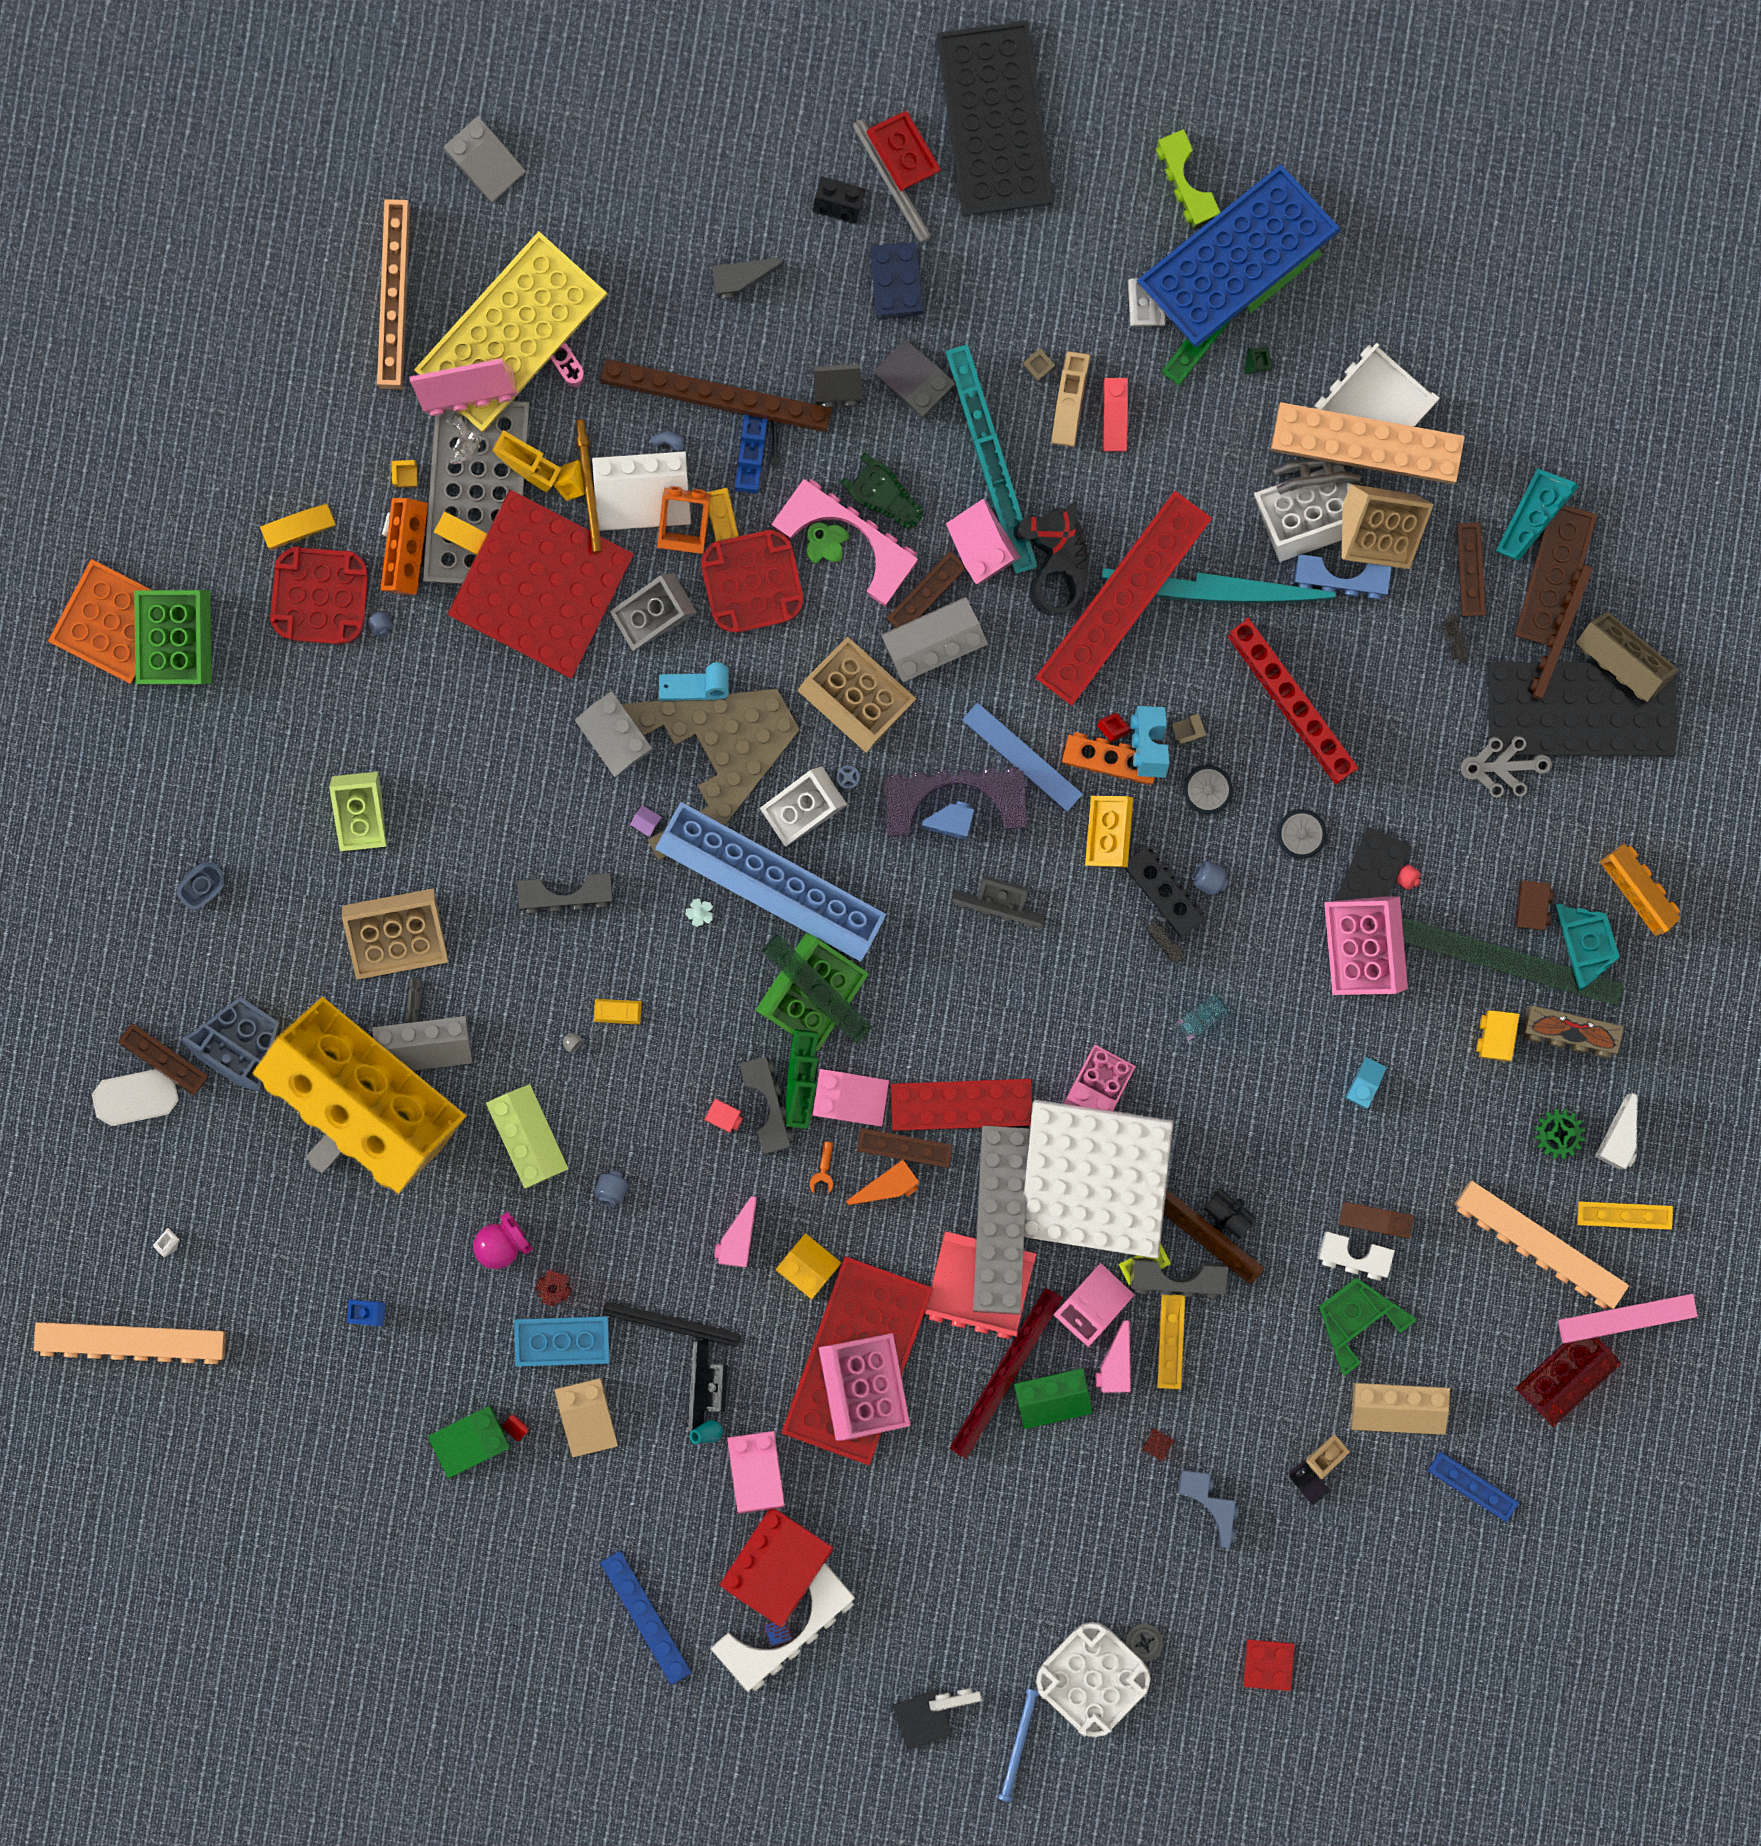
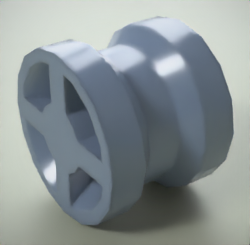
M847 765L839 769L837 782L841 788L852 790L858 786L860 775L855 767Z

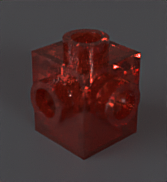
M547 1269L545 1277L539 1278L535 1289L539 1291L538 1297L542 1298L541 1302L554 1307L556 1303L561 1304L562 1300L567 1301L571 1288L567 1286L571 1277ZM552 1284L557 1287L556 1293H551L550 1291Z

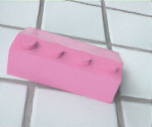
M503 359L410 377V382L422 410L427 414L430 413V416L442 415L444 410L453 409V412L463 411L467 409L466 406L474 404L476 407H484L490 405L489 401L498 400L499 403L512 401V397L518 396L513 368Z
M1374 897L1324 902L1332 994H1397L1407 990L1400 897Z
M893 1333L819 1347L836 1440L851 1439L910 1426Z

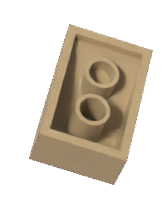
M602 1378L554 1389L572 1457L618 1446Z

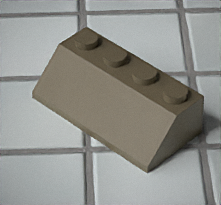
M1608 611L1591 621L1576 641V644L1580 646L1583 653L1596 659L1600 667L1609 670L1621 684L1630 687L1638 698L1647 702L1654 698L1679 671V669Z

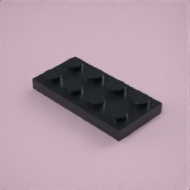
M1368 826L1334 901L1388 897L1411 845Z

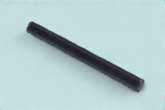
M606 1302L603 1309L605 1316L733 1347H738L740 1341L739 1333L611 1302Z

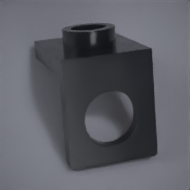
M1305 1459L1287 1473L1311 1505H1314L1330 1492V1489ZM1304 1468L1301 1473H1299L1298 1475H1296V1473H1297L1300 1469Z

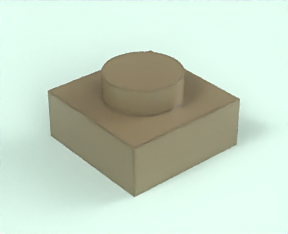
M1041 348L1023 362V366L1037 382L1055 367V364Z

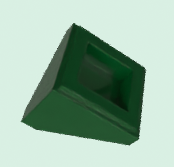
M1268 347L1249 348L1247 350L1245 374L1273 370Z

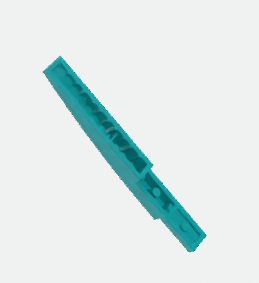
M968 344L947 350L945 353L997 519L1021 556L1020 559L1012 563L1014 572L1017 574L1036 568L1038 566L1030 542H1020L1014 536V526L1023 518Z
M1103 568L1101 580L1107 582L1115 570ZM1197 572L1195 581L1168 577L1154 597L1213 603L1271 604L1333 600L1336 592Z

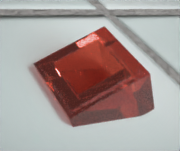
M1153 1429L1142 1449L1163 1461L1174 1440Z

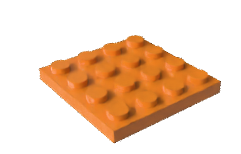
M91 559L48 642L132 685L136 677L134 590L151 589Z

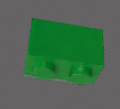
M491 1405L428 1436L448 1478L511 1448Z

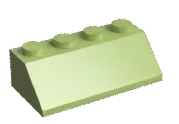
M530 1084L486 1103L524 1189L569 1169Z

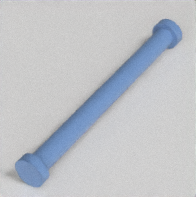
M1027 1688L1025 1692L1027 1693V1698L1002 1793L998 1795V1799L1011 1802L1013 1798L1011 1797V1792L1036 1697L1040 1695L1037 1690Z

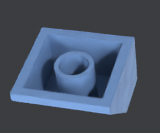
M957 801L956 805L950 804L923 820L921 829L967 840L974 809L970 808L971 804Z

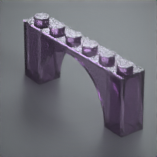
M1019 767L1005 768V772H996L995 768L982 769V773L973 774V770H960L959 775H950L949 771L935 772L936 776L926 777V773H913L912 778H903V774L889 775V779H884L888 837L911 836L913 819L923 800L937 789L955 784L972 786L987 794L1000 811L1004 830L1028 828L1025 772L1019 771Z

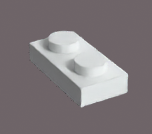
M968 1688L959 1690L957 1696L950 1697L949 1693L936 1695V1700L929 1701L931 1711H937L981 1701L980 1692H972V1689Z

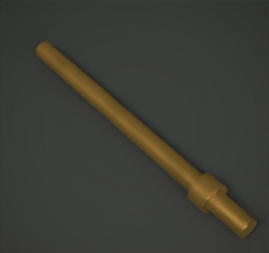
M581 419L576 421L578 435L576 445L577 449L580 450L592 549L594 554L602 553L589 455L591 444L590 437L587 436L585 420Z

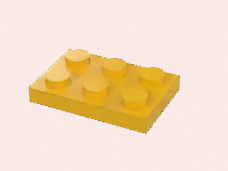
M1091 796L1085 866L1128 867L1133 797Z

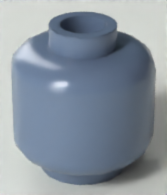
M1206 861L1203 864L1199 863L1192 875L1195 887L1209 895H1215L1219 891H1224L1228 884L1226 870L1211 861Z
M610 1170L609 1173L599 1176L594 1191L599 1203L615 1207L616 1204L623 1202L628 1183L622 1178V1173Z

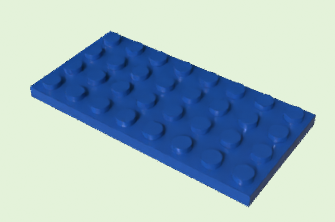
M1280 164L1137 279V282L1196 348L1338 234L1340 227Z

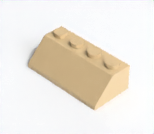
M1353 1383L1351 1430L1445 1435L1449 1414L1450 1388Z

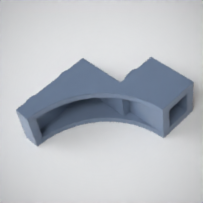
M1181 1470L1178 1493L1192 1497L1207 1507L1218 1527L1219 1546L1230 1548V1544L1235 1543L1236 1529H1232L1233 1519L1237 1520L1239 1514V1506L1235 1505L1236 1501L1208 1497V1492L1212 1493L1214 1479L1210 1478L1209 1473Z

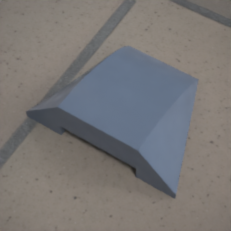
M239 997L218 1012L212 1019L200 1025L194 1032L183 1037L181 1041L200 1061L238 1086L259 1092L262 1081L253 1072L273 1045L279 1022L242 997Z

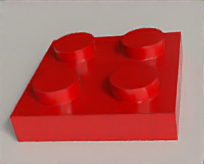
M1247 1639L1243 1687L1291 1691L1294 1643Z

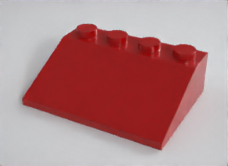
M776 1508L769 1509L719 1586L778 1626L783 1627L834 1548Z

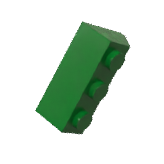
M1083 1368L1013 1383L1024 1429L1093 1414Z

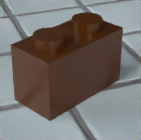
M1520 881L1515 928L1544 931L1546 926L1549 927L1551 913L1547 912L1548 903H1552L1554 890L1550 889V883Z

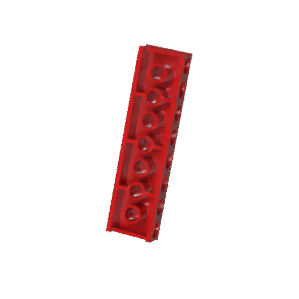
M1247 617L1244 622L1230 631L1231 634L1227 638L1335 785L1350 774L1355 773L1359 768Z

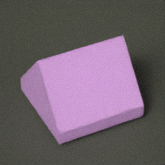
M642 805L630 825L650 837L662 817Z

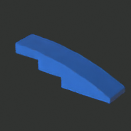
M744 415L735 491L758 494L767 419Z

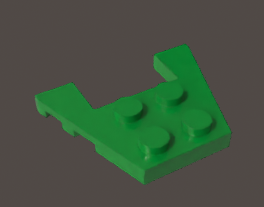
M1354 1278L1318 1306L1343 1376L1361 1364L1348 1347L1347 1342L1385 1314L1399 1333L1417 1321L1415 1317L1357 1278Z

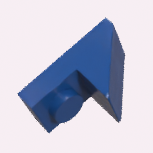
M348 1300L347 1323L384 1326V1302Z

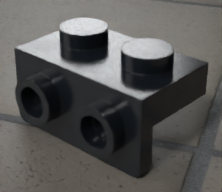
M821 177L814 198L812 212L856 224L866 189Z

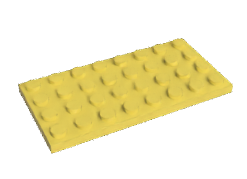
M538 231L414 370L421 375L503 359L513 368L517 394H519L608 293ZM498 400L489 401L490 405L484 407H476L475 404L466 406V410L460 412L484 433L512 401L499 403Z

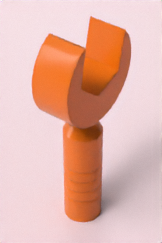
M824 1141L820 1163L821 1173L815 1174L810 1180V1189L813 1193L814 1184L820 1180L828 1183L829 1193L833 1188L832 1178L826 1174L830 1166L833 1143Z

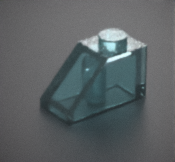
M1215 993L1174 1024L1187 1042H1189L1230 1011L1217 993Z

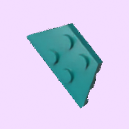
M1556 904L1555 910L1580 991L1617 962L1620 958L1606 913L1589 912L1583 908L1574 909L1564 907L1563 904Z

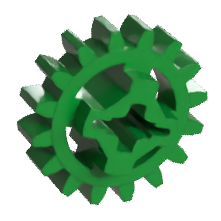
M1558 1109L1553 1110V1115L1546 1112L1545 1120L1542 1118L1538 1119L1541 1126L1534 1127V1130L1539 1132V1135L1534 1136V1139L1541 1142L1537 1145V1148L1544 1147V1155L1551 1152L1552 1159H1556L1558 1154H1560L1561 1159H1566V1153L1574 1156L1573 1149H1581L1578 1142L1585 1141V1138L1580 1136V1133L1585 1132V1129H1579L1582 1120L1575 1121V1113L1568 1116L1567 1109H1563L1561 1114H1559ZM1562 1119L1569 1121L1573 1128H1568L1564 1125ZM1553 1120V1126L1549 1132H1544L1547 1124ZM1558 1127L1560 1131L1565 1132V1136L1561 1137V1141L1559 1137L1554 1136V1132L1558 1131ZM1571 1136H1575L1573 1143L1567 1148V1141ZM1546 1140L1554 1142L1557 1149L1550 1147Z

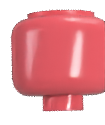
M1411 865L1402 866L1397 875L1396 883L1405 890H1411L1413 886L1417 888L1421 882L1419 879L1421 873Z

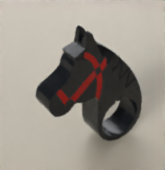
M1076 501L1068 505L1066 509L1058 507L1053 509L1052 513L1046 517H1026L1014 526V536L1018 541H1031L1038 549L1046 553V559L1030 585V598L1034 607L1048 616H1057L1074 608L1081 598L1087 582L1088 554L1083 531L1076 519ZM1049 574H1060L1066 579L1065 582L1069 587L1070 595L1067 604L1063 608L1050 606L1041 594L1042 581Z

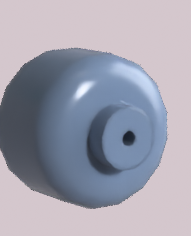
M376 612L368 619V626L371 633L375 636L380 635L384 637L393 628L390 616L386 612Z

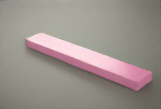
M1688 1294L1560 1319L1558 1323L1562 1343L1698 1316L1694 1295Z

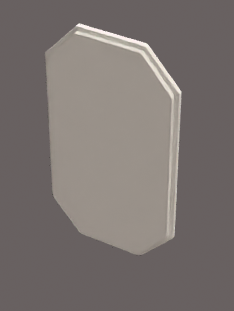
M156 1069L102 1080L91 1094L96 1117L111 1126L168 1115L179 1101L175 1083Z

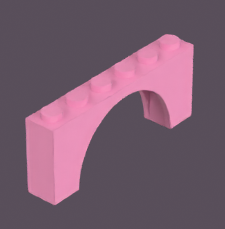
M803 479L773 521L772 528L782 533L789 540H792L806 526L823 520L842 521L856 527L869 540L876 560L875 574L867 594L886 607L918 563V559L915 557L917 553L907 546L903 549L897 545L898 540L889 533L883 535L877 531L879 527L872 521L867 519L865 522L858 517L860 513L852 507L848 506L846 509L840 505L841 500L832 493L828 495L820 490L822 487L812 479L809 482Z

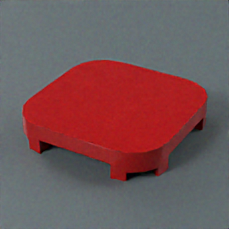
M765 530L712 543L704 551L701 559L702 573L712 616L715 623L721 629L728 632H743L787 622L800 612L803 605V593L794 552L790 541L782 533L774 530Z
M298 546L290 547V549L283 552L276 559L270 621L280 636L291 641L337 645L349 644L358 638L362 633L365 623L368 569L358 555L347 550L311 549Z

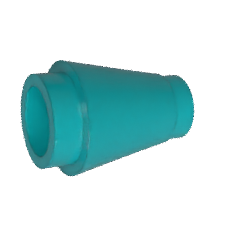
M707 1420L692 1430L689 1437L694 1444L716 1443L723 1435V1428L719 1422Z

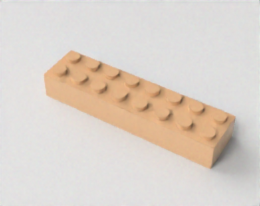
M1280 402L1270 451L1454 485L1457 481L1465 436Z

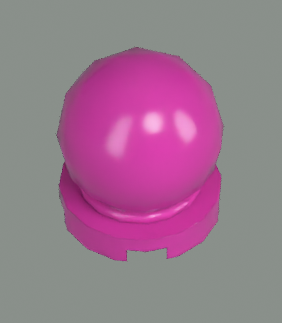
M509 1211L500 1216L501 1224H489L476 1234L473 1241V1253L476 1260L482 1266L499 1270L508 1267L516 1260L518 1251H522L526 1255L533 1250L532 1245L523 1237L525 1235L513 1216H510Z

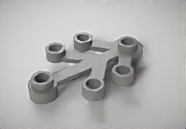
M1518 735L1513 737L1511 744L1494 762L1485 761L1493 752H1498L1502 749L1503 743L1499 737L1490 738L1488 745L1476 757L1469 756L1465 758L1460 768L1464 777L1472 780L1478 779L1489 789L1493 797L1498 798L1503 795L1504 788L1500 783L1494 782L1485 772H1495L1512 787L1516 796H1524L1527 792V786L1524 782L1518 781L1508 771L1535 770L1537 773L1545 774L1550 771L1552 762L1545 754L1536 755L1533 760L1508 761L1517 751H1521L1526 747L1525 739ZM1522 740V746L1516 747L1515 741ZM1493 741H1499L1500 744L1497 748L1491 747ZM1545 761L1547 763V766L1545 768H1539V763ZM1470 765L1477 766L1474 772L1468 770ZM1518 785L1524 786L1522 792L1516 791ZM1495 786L1501 788L1499 793H1493L1492 789Z

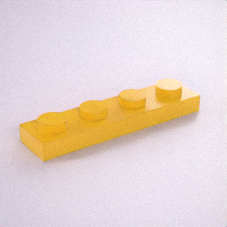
M1578 1202L1577 1225L1672 1230L1673 1206Z
M1161 1294L1157 1388L1181 1389L1185 1296Z

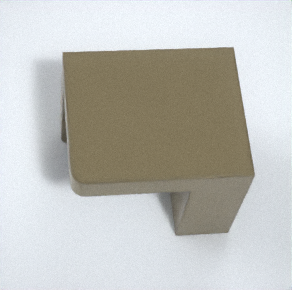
M1199 713L1172 724L1178 746L1206 737Z

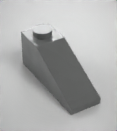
M773 258L712 266L716 297H721V300L734 299V295L741 294L782 267V259Z

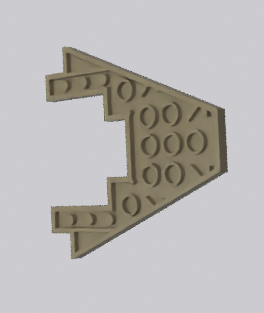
M777 689L730 693L728 697L719 700L649 701L621 704L643 736L662 726H665L675 746L694 735L697 736L718 774L698 785L708 804V807L699 812L724 826L800 731ZM664 831L648 839L658 860L667 857L665 854L655 850Z

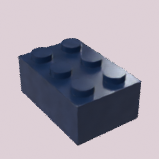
M916 242L870 246L877 320L923 315Z

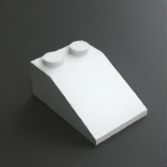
M821 766L808 771L760 807V810L786 847L846 807L847 803Z
M1634 1093L1625 1096L1594 1156L1617 1169L1631 1167L1637 1156L1634 1153L1637 1141V1095Z

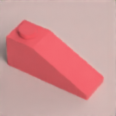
M1104 378L1103 452H1127L1128 378Z

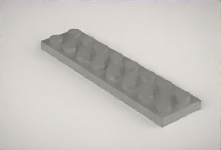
M982 1126L973 1312L1020 1315L1026 1204L1024 1188L1029 1140L1028 1128Z

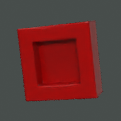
M1117 713L1100 719L1097 727L1111 742L1128 735L1131 730Z

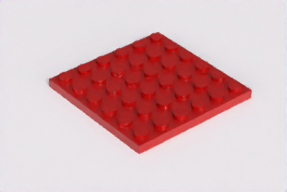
M509 490L447 615L572 679L634 554L601 536L602 553L594 554L589 530L513 490Z

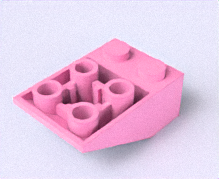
M1094 1044L1063 1104L1113 1111L1136 1066Z
M1100 1263L1053 1315L1089 1347L1135 1294Z

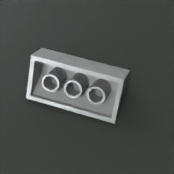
M966 597L881 634L902 682L988 644Z
M466 1016L372 1027L373 1039L412 1071L473 1064L468 1017Z

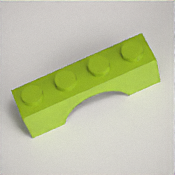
M1184 129L1159 139L1158 147L1155 150L1159 160H1164L1167 166L1164 170L1168 181L1174 182L1176 187L1174 194L1178 203L1182 202L1185 207L1183 215L1187 224L1192 223L1195 229L1208 223L1220 211L1212 192L1195 190L1187 183L1184 177L1183 166L1193 152Z

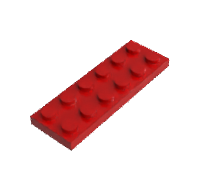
M1031 1079L891 1084L892 1131L982 1128V1126H1031Z

